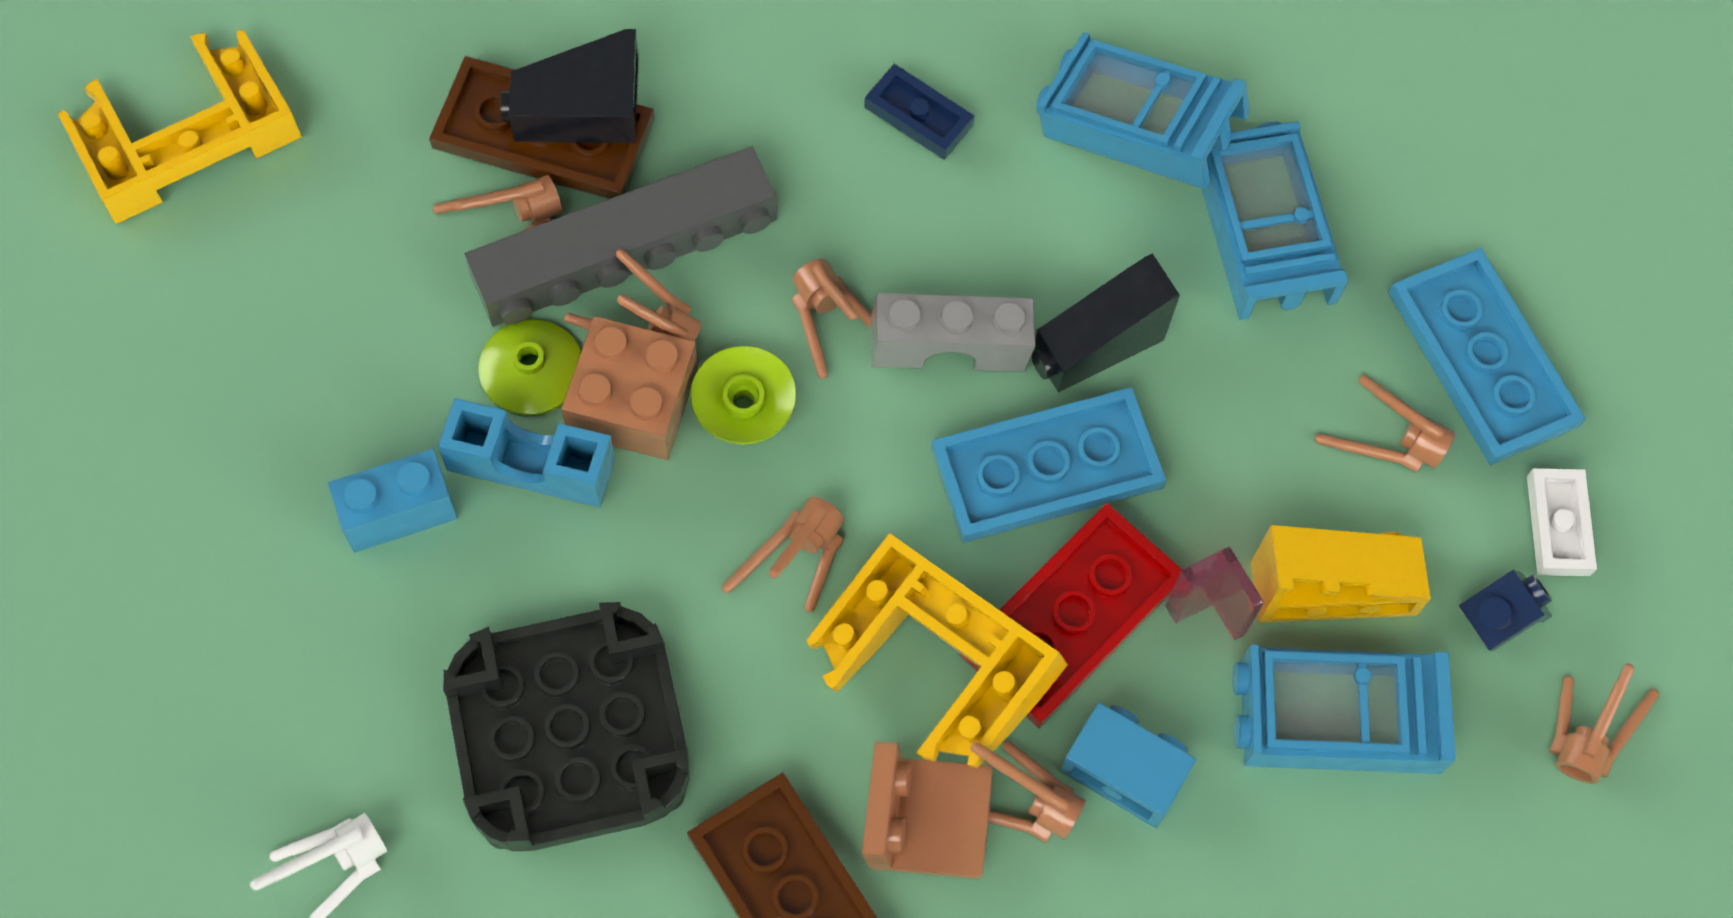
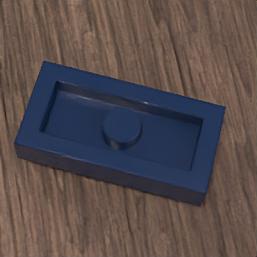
M895 63L865 96L864 108L943 160L948 157L974 124L975 115Z

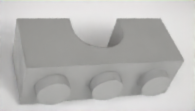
M876 294L870 318L871 367L922 369L925 360L930 356L939 353L958 352L973 357V370L1024 372L1035 348L1033 298Z

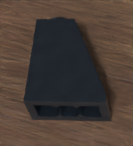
M636 29L621 30L511 71L510 91H502L500 106L502 122H510L514 142L636 143L639 50Z
M1153 253L1143 257L1037 330L1035 348L1031 358L1038 374L1044 380L1049 378L1058 393L1164 341L1180 294Z

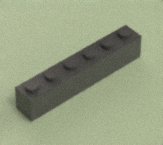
M753 146L465 252L464 255L471 278L492 327L503 323L516 324L528 318L532 312L550 305H566L587 291L598 287H614L624 282L633 273L616 257L618 249H623L645 269L657 270L670 265L677 257L693 251L705 252L719 246L723 240L743 232L746 234L759 232L766 228L770 222L777 220L776 194Z

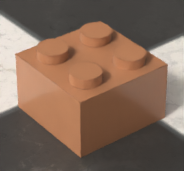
M594 316L561 409L565 425L611 435L614 447L668 460L691 391L692 382L698 369L696 343Z

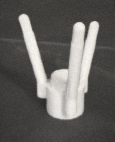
M363 813L353 820L348 818L333 828L273 850L269 855L270 860L279 861L313 849L253 879L250 886L253 890H259L334 854L344 871L353 865L356 870L309 917L326 918L364 879L381 870L375 859L385 854L387 849L366 813Z

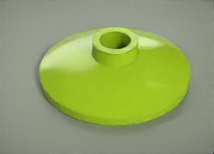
M528 319L516 324H509L498 330L485 344L479 359L478 371L480 382L488 398L499 408L519 416L544 415L563 406L581 351L575 339L565 329L552 322ZM524 356H538V360L532 365L520 363V359Z
M735 346L715 353L700 366L691 386V404L696 419L709 434L727 443L749 445L765 441L785 427L795 408L796 387L790 370L777 356L753 346ZM740 397H748L754 402L748 408H739L734 404Z

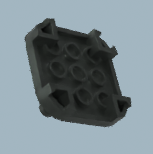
M599 602L600 610L491 633L488 626L469 634L470 640L454 654L448 670H444L443 692L447 698L464 798L462 799L474 826L491 846L497 849H507L512 852L536 851L645 826L666 817L671 811L681 806L689 783V755L665 644L656 623L653 625L641 613L622 607L620 602Z

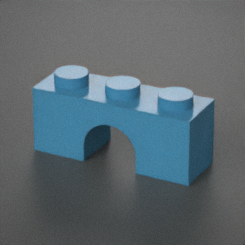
M454 398L438 444L447 471L601 508L615 463L611 435L558 423L555 435L537 434L515 425L509 419L506 410Z

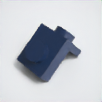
M1516 570L1510 571L1458 605L1489 651L1496 650L1536 623L1545 622L1552 617L1545 606L1552 601V598L1543 584L1534 574L1526 578L1522 572Z

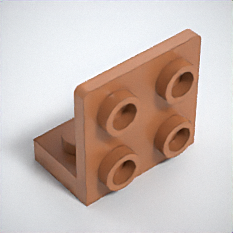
M875 742L862 855L869 868L873 870L980 879L984 872L993 781L992 768L988 765H980L976 769L970 768L965 763L904 759L898 743Z

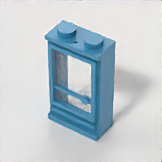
M1083 32L1074 48L1068 49L1063 55L1059 72L1051 85L1045 86L1042 89L1037 100L1036 110L1040 116L1044 137L1206 190L1210 183L1207 156L1212 148L1223 152L1228 148L1231 139L1229 118L1232 116L1246 120L1249 115V104L1245 81L1234 78L1233 82L1091 39L1090 34Z
M1271 121L1261 124L1254 129L1235 132L1231 130L1228 148L1224 152L1212 148L1207 156L1210 183L1206 190L1202 189L1239 320L1249 319L1257 300L1279 297L1281 309L1290 310L1301 304L1306 292L1323 290L1327 305L1337 304L1348 282L1345 269L1342 270L1299 132L1301 129L1299 121L1285 124Z
M1251 644L1241 662H1235L1233 692L1234 695H1242V715H1237L1235 718L1234 742L1237 749H1243L1244 766L1442 774L1456 760L1449 652H1434V654L1265 648Z

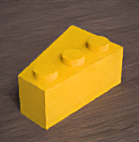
M1271 525L1251 560L1258 623L1417 616L1431 599L1421 537L1403 536L1399 532L1376 534Z

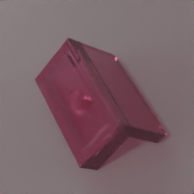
M1229 546L1183 569L1165 607L1175 623H1178L1213 605L1232 638L1237 640L1247 633L1264 602Z

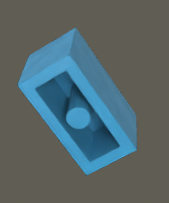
M434 449L328 482L342 531L354 553L457 520L445 478Z
M1098 702L1067 754L1060 772L1157 828L1197 759L1187 754L1188 748L1173 736L1165 733H1159L1157 736L1139 726L1138 718L1125 708L1117 705L1107 707Z

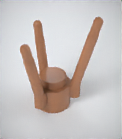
M547 175L521 184L518 187L436 204L433 206V212L441 214L451 211H462L512 200L519 220L521 222L527 220L532 222V225L525 229L527 230L552 221V216L562 213V206L554 183Z
M618 249L616 257L668 305L669 309L661 305L654 312L625 295L618 296V303L648 321L647 330L695 341L701 328V321L689 315L691 306L671 294L623 249ZM567 313L564 316L565 322L589 330L593 320L572 313Z
M816 259L803 265L794 274L793 284L799 293L791 301L800 314L817 375L820 379H825L828 372L810 310L816 309L818 313H827L838 306L848 319L855 320L858 316L869 329L871 313L848 289L840 276L837 277L827 260Z
M1362 375L1359 377V383L1410 422L1399 442L1400 445L1407 448L1406 453L1324 434H1317L1314 438L1318 444L1398 463L1417 473L1423 463L1434 469L1439 465L1454 439L1455 432L1428 417H1424L1368 376Z
M810 497L800 512L794 510L785 524L723 584L722 591L730 593L790 536V543L769 570V576L777 578L800 548L812 554H816L821 548L823 552L804 606L806 612H813L819 595L822 592L834 555L844 542L842 537L837 534L844 523L843 515L829 502L818 497Z
M1632 664L1624 665L1594 729L1578 726L1574 733H1569L1574 678L1570 675H1566L1563 678L1556 734L1549 749L1550 753L1558 756L1555 766L1560 772L1575 780L1590 784H1596L1600 776L1607 777L1614 759L1659 697L1658 690H1649L1609 746L1606 747L1609 739L1605 734L1634 673V666Z
M1006 740L1002 743L1003 750L1039 781L994 751L992 752L978 742H973L970 747L973 753L1036 795L1028 810L1029 814L1036 817L1035 822L993 810L989 811L988 822L1030 833L1045 843L1052 833L1062 839H1066L1080 815L1086 800L1074 794L1075 789L1057 780L1011 741Z

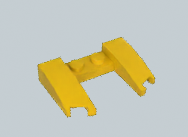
M237 30L238 47L210 49V42L206 33H199L190 37L224 101L136 142L131 143L98 79L91 81L84 88L87 95L96 102L77 120L71 118L63 110L58 113L83 165L115 224L163 203L157 192L158 189L250 147L257 159L302 138L291 110L244 30Z
M889 533L806 641L812 650L824 646L834 670L823 675L826 685L836 693L880 649L907 616H910L980 667L979 671L916 753L923 759L936 762L939 752L969 756L967 765L970 768L977 769L985 760L971 751V744L978 742L993 752L1044 696L1066 668L1067 663L1054 648Z

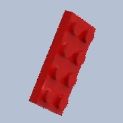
M1108 503L999 609L1058 651L1067 663L1066 668L1026 716L1038 729L1184 581L1187 575L1184 570ZM959 653V655L969 665H971L977 672L979 671V666H977L971 660H969L964 655Z

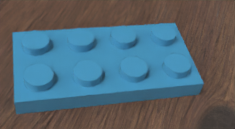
M1482 248L1396 282L1391 286L1388 292L1389 296L1489 465H1493L1580 427L1586 420Z
M1132 387L934 439L931 443V450L962 543L1163 489L1167 481Z

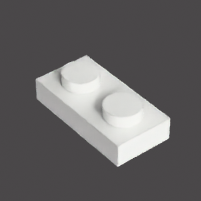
M1533 468L1527 475L1537 575L1591 576L1597 570L1586 470Z

